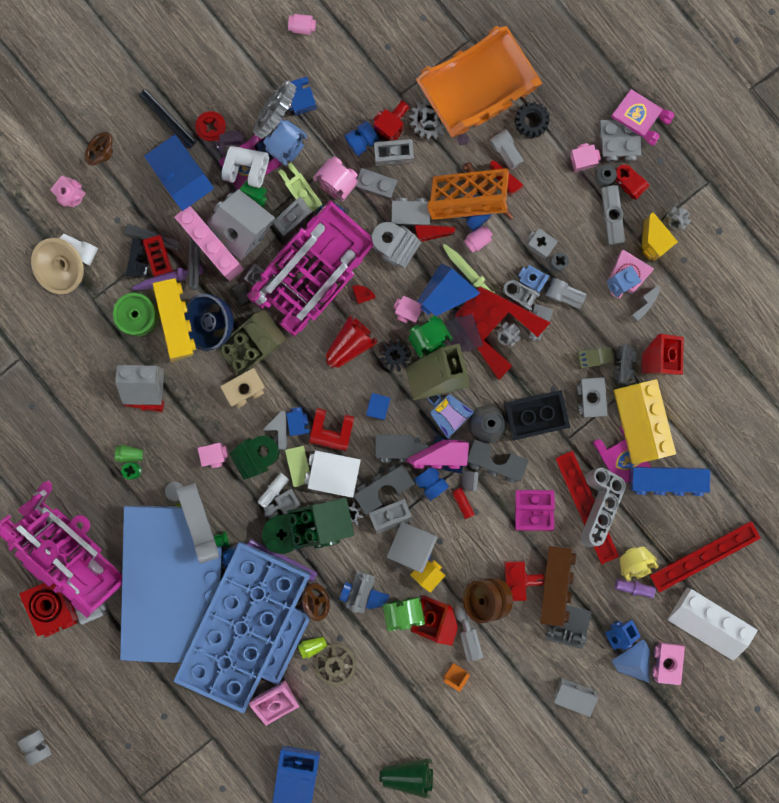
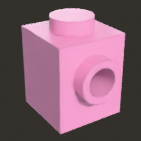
M588 143L577 146L578 149L570 152L574 172L596 167L601 159L599 150H595V146H589Z
M403 296L402 299H397L393 309L396 310L395 315L398 316L397 319L406 324L408 321L416 324L422 312L420 309L422 305Z
M222 443L198 448L202 467L209 465L211 469L221 467L222 462H226V457H228L227 447L223 446Z

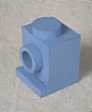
M529 265L527 268H522L518 277L521 278L519 283L540 293L549 275ZM532 274L535 275L536 280L531 281L529 279V276Z

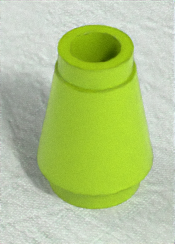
M322 636L301 641L297 646L302 658L309 659L326 648L327 644Z

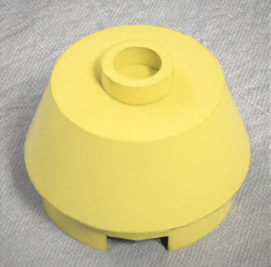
M646 547L630 548L620 557L621 575L625 577L627 582H630L632 577H636L637 580L652 573L651 568H658L657 558Z

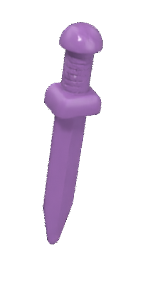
M199 265V275H201L203 267ZM177 268L178 271L145 280L132 287V290L151 289L155 282L176 278V281L181 280V282H184L188 277V269Z

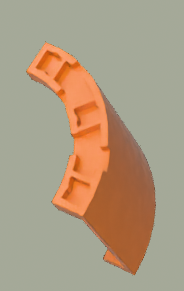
M507 26L492 28L488 32L489 35L464 52L462 50L453 55L452 59L434 67H425L420 71L421 75L416 78L417 83L452 138L467 132L473 125L477 127L514 105L512 103L513 100L516 101L520 97H526L543 84Z

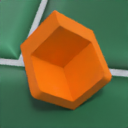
M453 662L444 675L443 682L460 692L469 679L470 674Z

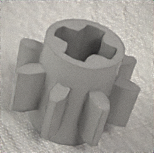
M673 207L666 215V218L669 219L667 225L674 231L678 229L683 231L691 222L688 219L690 213L683 207L678 209Z
M505 322L496 330L499 333L497 339L503 345L509 344L512 347L521 339L519 336L520 330L514 323L508 324Z
M354 502L352 507L348 506L351 511L355 510L357 512L355 519L351 517V522H355L358 525V517L363 518V515L359 514L362 508H355Z

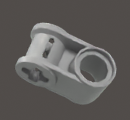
M515 280L506 282L502 287V293L506 298L528 311L532 310V304L536 297L540 296L535 290ZM508 285L515 286V294H509L507 292Z

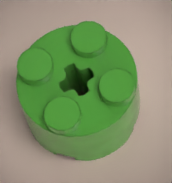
M420 597L396 600L382 605L387 631L398 630V627L399 630L411 628L413 624L414 626L425 624Z

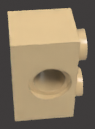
M255 368L220 386L231 407L237 406V408L246 405V400L251 397L256 399L264 394L263 390L267 389ZM243 384L249 386V392L245 395H242L239 390Z

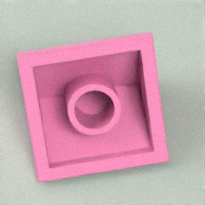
M286 681L254 697L249 703L250 707L265 725L272 723L299 707Z

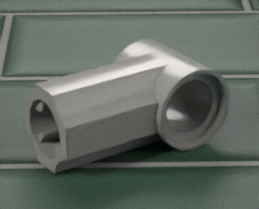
M506 129L489 139L492 148L497 154L499 153L509 171L524 162L514 146L510 133Z
M552 278L545 296L556 302H563L580 309L585 300L586 293L568 286L562 280Z

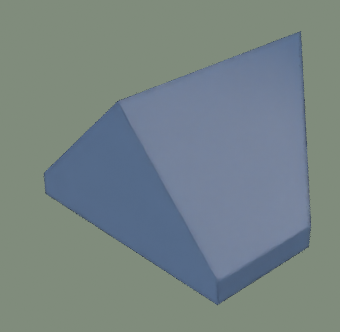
M642 639L612 660V663L618 672L649 683L650 649L644 639Z

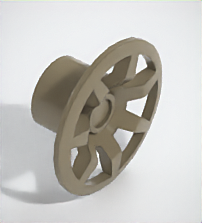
M342 644L327 645L326 648L318 652L314 662L317 676L324 683L332 686L347 683L353 677L356 670V659L353 652ZM335 647L342 648L346 652L339 657ZM332 648L331 657H327L322 653L326 649ZM348 654L352 658L353 665L344 663V659ZM319 657L326 662L325 666L318 668ZM352 668L350 675L345 678L344 669ZM321 671L327 672L329 675L328 680L320 674ZM340 676L343 679L339 682H332L333 677Z

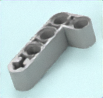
M604 468L589 471L585 478L590 487L599 491L581 534V543L588 548L600 546L604 543L626 488L625 481L621 477ZM605 500L608 502V507L605 505ZM598 517L601 519V525L598 522Z
M196 483L177 488V494L200 564L219 558V552Z

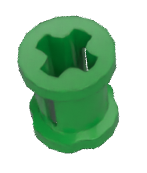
M128 462L122 466L121 473L126 479H137L141 475V467L135 462ZM133 466L135 474L130 475V472H128L127 470L128 468H132Z
M226 531L213 536L217 547H230Z

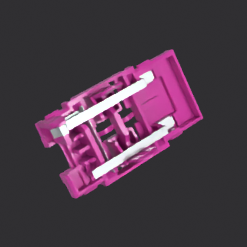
M331 200L325 204L316 217H313L308 222L305 229L301 227L300 231L289 240L266 267L265 272L260 274L262 277L260 282L257 281L247 295L261 309L265 305L269 308L272 304L285 316L278 323L294 337L307 326V322L310 319L315 321L354 276L355 273L352 270L360 265L365 255L374 246L372 237ZM292 243H294L295 245H297V246L300 248V250L296 249V248L292 245ZM307 254L311 259L315 255L318 258L308 270L303 268L309 261L304 255ZM322 261L324 263L322 268L326 272H328L331 275V277L327 276L320 269L315 273L314 276L310 273L314 270L318 263ZM277 263L283 270L281 271L274 264ZM299 271L302 272L304 275L292 287L290 283L293 280L287 274L295 277ZM306 277L310 280L305 285V288L314 297H311L303 289L300 292L296 290L298 286L306 279ZM336 280L340 283L338 287L337 283H335Z
M45 481L39 486L36 493L33 494L34 496L18 509L24 516L23 519L13 524L9 520L11 516L7 515L0 521V537L8 543L10 551L15 548L17 549L15 556L23 562V566L39 581L45 582L49 587L55 584L56 587L53 591L55 593H63L72 602L71 604L88 618L122 586V573L100 554L101 548L86 535L90 529V522L85 516L77 515L70 521L57 508L52 510L44 503L52 491V484L49 481ZM78 522L83 523L81 530L77 527ZM54 534V536L50 540L42 539L43 536L48 539L51 535Z

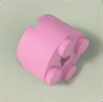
M334 156L332 159H327L313 179L315 182L319 180L321 183L319 187L334 199L340 197V201L343 202L358 184L356 179L358 175L351 168H345L341 160Z

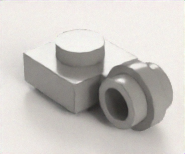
M535 304L532 313L550 321L553 309ZM530 331L528 338H531V341L534 342L536 340L540 341L542 333L537 337Z
M292 489L275 498L278 506L275 507L272 504L263 509L265 512L264 516L271 519L279 514L278 509H281L285 515L288 510L301 506Z

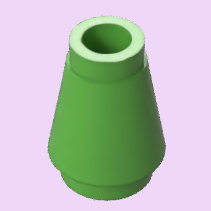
M122 444L121 446H116L115 461H120V463L142 461L143 449Z

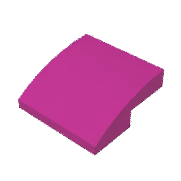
M516 490L515 531L554 532V490Z

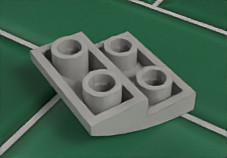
M401 522L387 558L423 573L437 536Z

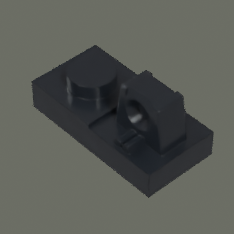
M132 239L126 276L131 279L147 277L148 265L139 262L141 256L143 257L145 253V247L140 239Z

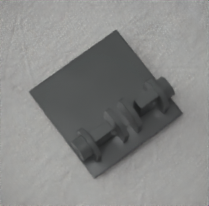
M624 343L623 346H619V349H617L616 359H621V361H616L615 363H620L621 366H615V369H620V371L615 370L614 380H616L615 384L631 386V381H634L635 372L632 369L637 353L634 351V347Z
M567 605V611H570L569 623H565L564 627L549 625L545 639L583 649V645L587 641L586 634L592 611Z

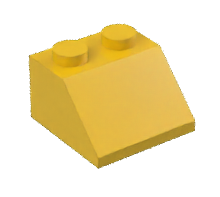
M653 212L643 222L641 247L644 256L648 260L652 259L654 262L678 241Z

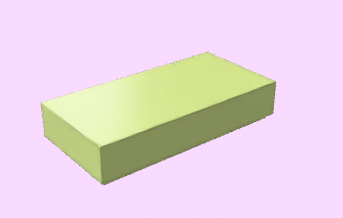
M304 446L285 450L293 486L306 485L304 484L306 473H310Z

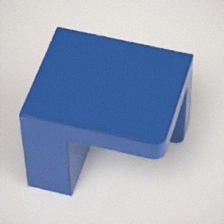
M372 393L366 416L385 421L391 398Z

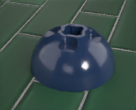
M198 294L193 296L186 304L187 313H184L185 320H189L192 331L188 332L189 337L194 339L197 349L202 351L215 350L225 344L232 334L234 319L231 309L221 298L215 295Z

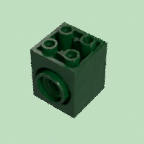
M346 498L287 511L295 549L313 546L314 549L339 544L340 539L354 536Z

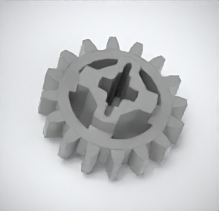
M425 98L422 105L417 102V109L412 108L411 110L414 115H410V120H413L410 126L416 127L414 133L420 132V138H423L425 135L427 140H430V136L437 140V134L444 136L443 129H447L443 123L440 125L438 121L439 116L435 110L428 109V107H432L430 102H427ZM419 113L421 114V116H422V118H423V119L420 121V123H418V121H417V117H418V114H419ZM427 116L429 118L434 117L433 122H427Z

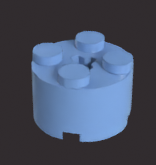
M281 119L272 135L269 134L264 140L266 152L282 164L288 165L286 161L292 162L303 149L304 144H302L303 139L307 140V134L289 120L284 121Z

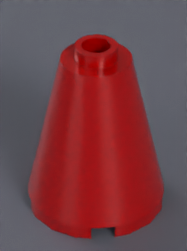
M350 316L325 354L327 358L325 361L332 368H340L375 346L378 341L375 337L372 339L369 336L371 332L364 324L356 318L353 320V316Z

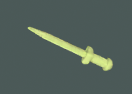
M446 244L443 245L449 258L473 283L472 286L475 289L482 286L490 290L484 284L485 279L483 276L479 277L456 251Z

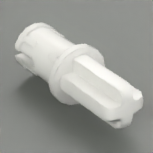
M279 473L270 485H267L268 489L260 497L258 504L266 508L276 495H280L279 492L289 479L282 473Z

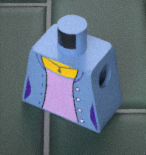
M450 394L444 400L440 395L430 396L427 399L435 407L430 412L431 416L447 438L474 413Z

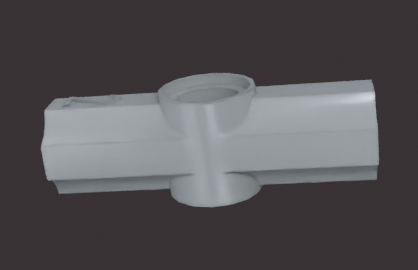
M618 186L601 188L604 208L603 219L606 223L608 245L625 243L622 220L623 211L620 205ZM610 211L617 213L618 218L616 220H612L609 217Z

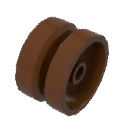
M498 577L473 581L464 590V609L471 620L477 623H488L503 619L512 610V592L506 582Z

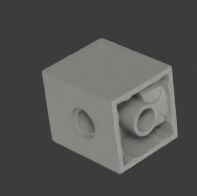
M237 190L234 194L230 193L224 202L220 201L214 208L215 214L209 218L207 224L221 243L242 260L262 242L275 217L241 190Z

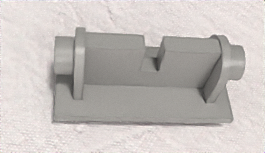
M357 571L345 608L351 609L353 612L364 613L375 576Z

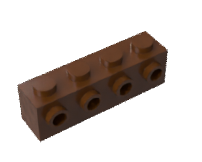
M549 546L540 624L564 627L565 623H569L570 611H567V603L571 604L572 592H569V586L574 581V573L571 572L572 565L576 563V553H573L574 549Z

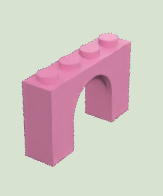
M191 206L174 217L229 282L244 270Z

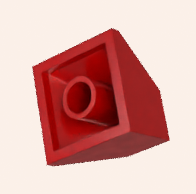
M658 334L642 353V373L683 375L684 337Z
M422 595L420 601L425 624L420 626H414L413 624L411 632L436 643L452 646L458 630L452 606Z

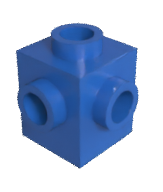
M621 620L616 621L605 632L613 650L622 648V650L628 649L633 645L632 643L641 637L633 620L621 622Z

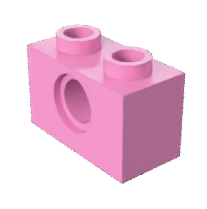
M658 641V646H655L654 658H657L656 666L653 665L652 677H655L654 680L656 682L681 685L684 645ZM671 658V666L665 668L663 666L664 660Z

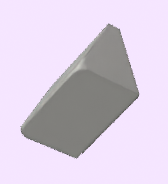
M463 471L462 489L476 492L478 472Z

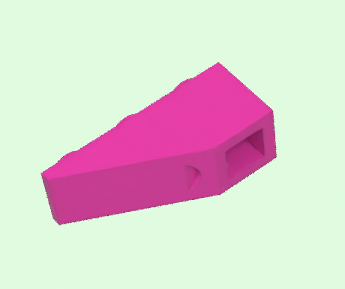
M443 439L407 458L406 462L412 464L414 468H424V465H431V468L440 469L442 465H448V468L459 469L460 466H467L469 443L463 440Z

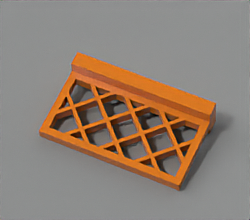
M508 168L433 176L431 199L427 205L432 220L507 213ZM503 176V179L498 183L493 181L495 177ZM478 178L485 179L479 185L474 182ZM459 180L466 181L460 187L456 185ZM438 182H447L441 189L438 187ZM488 183L493 185L488 191L483 189ZM469 185H472L474 187L469 193L464 191ZM451 187L456 189L450 195L446 193V191ZM496 190H500L502 192V194L492 195ZM479 191L483 194L479 197H473ZM460 193L464 195L463 198L454 199ZM441 195L446 197L444 200L436 201Z

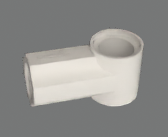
M63 233L60 239L69 242L78 251L82 262L90 266L98 248Z

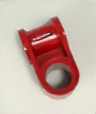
M623 164L615 169L617 176L614 181L634 200H637L650 186L629 165ZM625 171V176L623 178L620 177L621 172Z

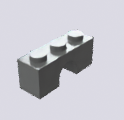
M473 440L468 453L467 462H469V467L477 470L480 467L487 469V474L495 477L498 474L505 476L504 480L514 484L516 481L521 482L529 460L509 453L506 462L497 465L490 458L493 446Z
M397 463L388 469L390 473L385 476L379 474L371 479L373 483L369 486L363 484L355 489L357 493L354 494V497L366 515L382 505L378 497V491L382 486L391 485L400 494L415 485L403 464L399 466Z

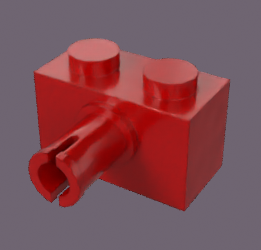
M400 100L392 112H389L387 109L383 112L379 111L373 119L375 121L373 123L375 133L385 141H396L404 131V123L400 119L410 107Z
M504 561V579L512 592L513 601H526L527 586L545 585V581L540 580L545 579L544 574L527 575L525 573V561Z

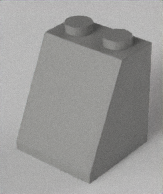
M117 365L115 383L123 404L161 405L164 380L163 368L144 365Z

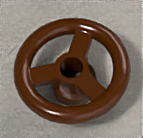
M109 132L97 134L87 146L85 161L88 165L94 166L111 158L113 154V149L111 148L113 138ZM91 152L95 153L94 160H91L90 158Z
M318 583L307 585L302 594V607L307 616L314 621L325 619L330 609L328 593ZM311 590H319L322 597L315 596ZM324 602V610L322 614L318 615V609L321 603Z

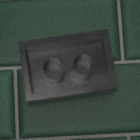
M562 390L504 403L512 441L571 428Z

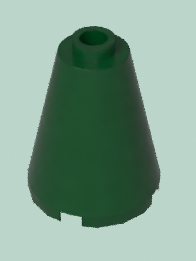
M426 758L385 766L383 771L379 773V781L382 782L384 787L429 799L431 795L428 794V791L433 789V769H429V764H433L432 760Z

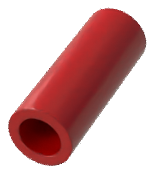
M462 487L452 491L451 493L464 519L466 520L474 516L475 513Z

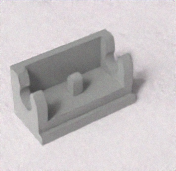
M405 499L369 513L377 534L397 527L401 522L407 523L413 520Z
M563 678L560 679L554 695L555 704L589 717L598 700L597 691Z

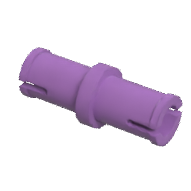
M617 578L615 582V590L629 592L633 596L641 595L653 599L655 595V586L640 584L636 580L634 582H627L620 578Z

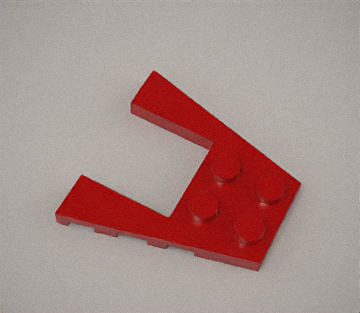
M480 286L477 289L480 292L478 296L468 300L455 316L496 377L500 380L513 365L485 341L486 337L509 312L537 337L551 322Z

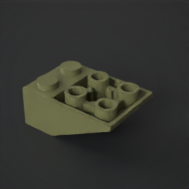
M263 310L250 317L231 334L225 344L217 349L235 373L240 376L277 350L287 339L267 312Z
M460 343L439 348L406 367L413 400L470 387Z

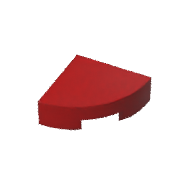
M361 285L352 286L358 305L376 299L374 293L367 287Z

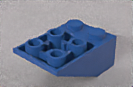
M282 745L273 803H312L320 758L319 751Z

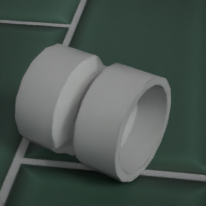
M40 729L17 741L21 751L26 753L24 757L28 766L52 754L48 745L43 743L44 737Z

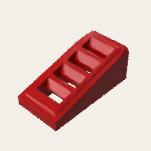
M494 160L489 164L490 170L504 169ZM509 173L507 194L511 197L520 191L524 185ZM497 176L496 178L500 181L503 179V176Z
M415 225V232L420 242L454 235L455 227Z
M161 234L142 240L153 276L158 277L174 272ZM156 242H159L160 244L158 246L149 248V244H153ZM161 249L162 253L152 255L151 252ZM164 257L163 261L154 262V259ZM166 264L167 268L157 270L156 267Z

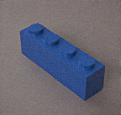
M630 466L629 490L635 491L637 495H646V491H653L654 495H665L666 492H673V495L684 496L685 492H692L693 496H704V493H710L711 469Z

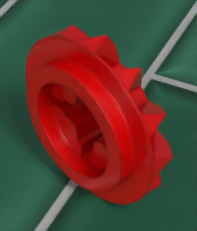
M207 111L198 117L195 128L202 140L209 142L218 141L219 138L224 136L226 123L219 113ZM215 121L214 127L217 131L211 129L207 132L208 127L205 123L212 124Z

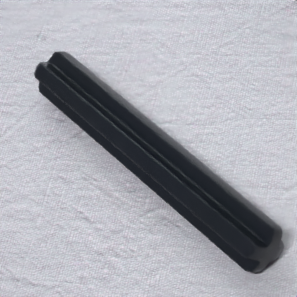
M143 89L139 93V97L189 148H192L197 143L196 139L147 89Z

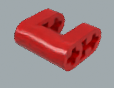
M317 408L309 443L347 452L355 416L345 414L341 433L323 429L327 410Z

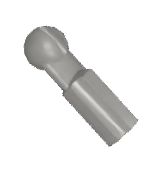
M463 603L457 604L454 608V616L462 625V631L459 634L467 662L483 658L476 629L471 627L470 617L467 615Z

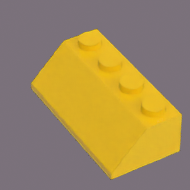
M176 278L153 283L170 362L193 356L196 346L194 339H190L188 333L192 330L190 321L185 320L184 313H187L185 301L181 302L180 294H183L181 283H177Z
M657 379L613 390L632 465L675 455L676 451Z

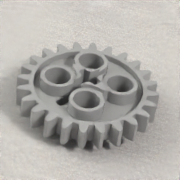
M290 81L283 82L272 93L268 102L265 103V106L260 111L253 130L254 134L258 137L264 138L268 133L270 134L290 107L292 98L295 96V89L297 88Z

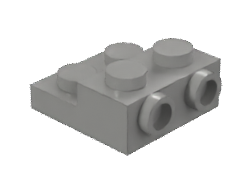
M600 120L601 159H606V162H616L618 159H625L627 162L636 161L641 156V136L616 120Z

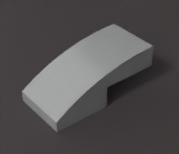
M659 285L640 298L644 306L630 316L634 323L643 317L655 302L660 291Z

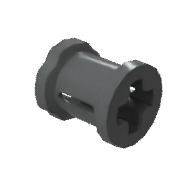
M562 252L556 253L550 260V267L554 271H563L569 264L568 256ZM557 259H563L562 265H556Z

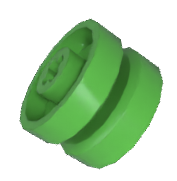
M129 293L122 296L116 302L113 318L117 327L130 336L142 337L153 332L158 325L159 311L155 303L143 294ZM135 312L138 313V317H137V318H135V316H134V313H135Z

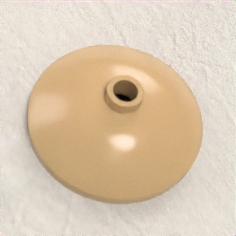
M47 238L39 242L32 252L31 266L37 281L45 289L55 294H67L80 285L84 273L83 262L78 251L69 242L60 238Z

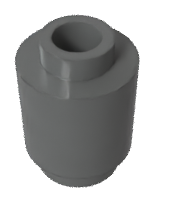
M611 165L601 166L595 174L596 183L601 187L610 186L617 176L615 168Z

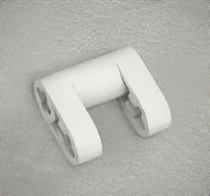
M230 146L222 169V180L233 183L236 180L240 165L251 167L248 185L260 188L269 162L268 153Z

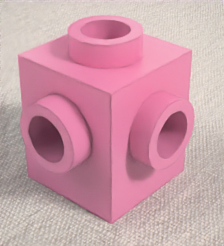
M61 176L50 189L57 197L58 203L64 207L70 206L74 208L81 203L82 198L86 194L81 189L82 185L77 180H72L65 176Z

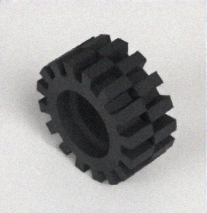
M535 101L533 103L527 102L518 109L514 123L516 124V130L520 131V135L523 134L525 138L531 137V139H534L536 136L538 138L541 134L545 133L550 122L549 112L547 113L546 107H542L543 104H536ZM530 113L536 114L539 117V124L535 127L528 126L525 123L526 115Z

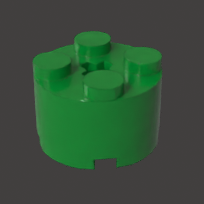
M437 316L427 319V323L421 327L416 325L409 330L411 334L408 339L419 358H423V354L427 356L439 348L445 347V341L448 340L450 343L453 340L442 319L437 318Z

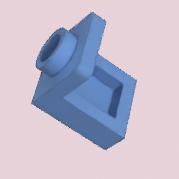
M632 265L607 280L610 291L616 297L642 282Z

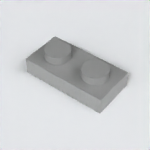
M361 168L357 179L358 184L355 187L391 199L397 180Z
M299 197L273 223L285 237L312 214L313 211L303 198Z

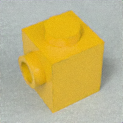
M435 560L432 562L427 561L423 573L414 570L410 574L415 581L430 593L446 575L440 571L442 567Z

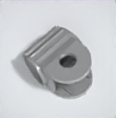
M392 222L379 224L371 236L374 244L373 249L382 255L381 259L404 269L421 244L420 240L411 231L402 225L399 227ZM389 235L392 238V242L385 243L382 240V236Z

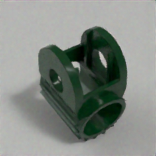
M258 436L252 440L250 437L234 448L229 455L243 480L269 471L267 467L273 465L278 460L280 450H278V446L273 438ZM262 446H266L269 450L268 455L265 457L259 454V449Z

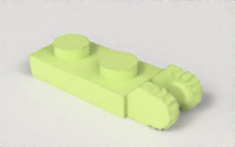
M289 163L288 168L295 175L294 178L289 180L282 169L278 173L285 181V185L294 198L302 197L314 212L323 204L303 175L299 174L292 163Z

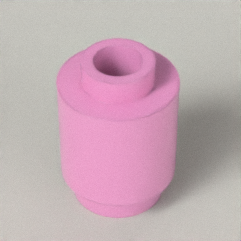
M302 14L289 15L288 31L311 35L312 31L315 32L316 20H313V16Z
M480 225L466 236L467 239L464 240V243L472 253L478 252L492 241L491 236L493 234L487 226L483 228Z

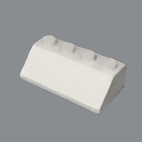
M688 587L667 619L733 661L749 646L758 631Z

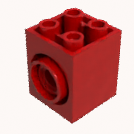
M44 582L19 593L37 637L44 635V638L59 632V627H62V630L78 623V616L74 606L71 604L72 602L63 593H55L53 591L56 587L55 584L49 587ZM48 600L51 602L52 607L49 606Z

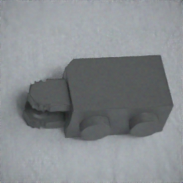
M376 435V458H380L379 462H391V458H399V462H406L407 458L428 448V445L424 443H414V438L411 435Z

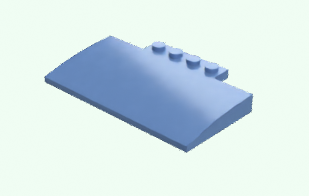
M124 506L120 660L182 663L221 582V547H217L219 558L200 564L182 507Z
M239 542L173 682L241 713H245L261 677L279 685L308 625L310 618L305 611L295 606L310 577V572Z

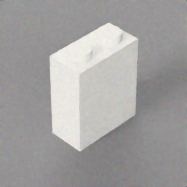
M315 450L314 454H310L308 465H312L311 472L306 473L304 484H308L307 489L353 498L361 460Z

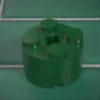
M281 514L269 519L262 531L265 546L268 550L277 554H286L293 551L295 547L288 515ZM281 529H283V532H287L284 539L278 536Z

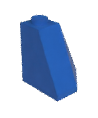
M441 263L417 302L422 305L420 309L427 315L431 313L438 316L478 296L480 292L454 269Z

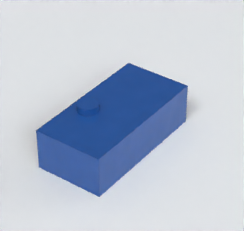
M176 134L144 156L182 211L214 189Z

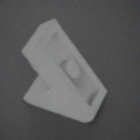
M281 411L263 429V431H278V434H275L278 450L288 449L287 411Z

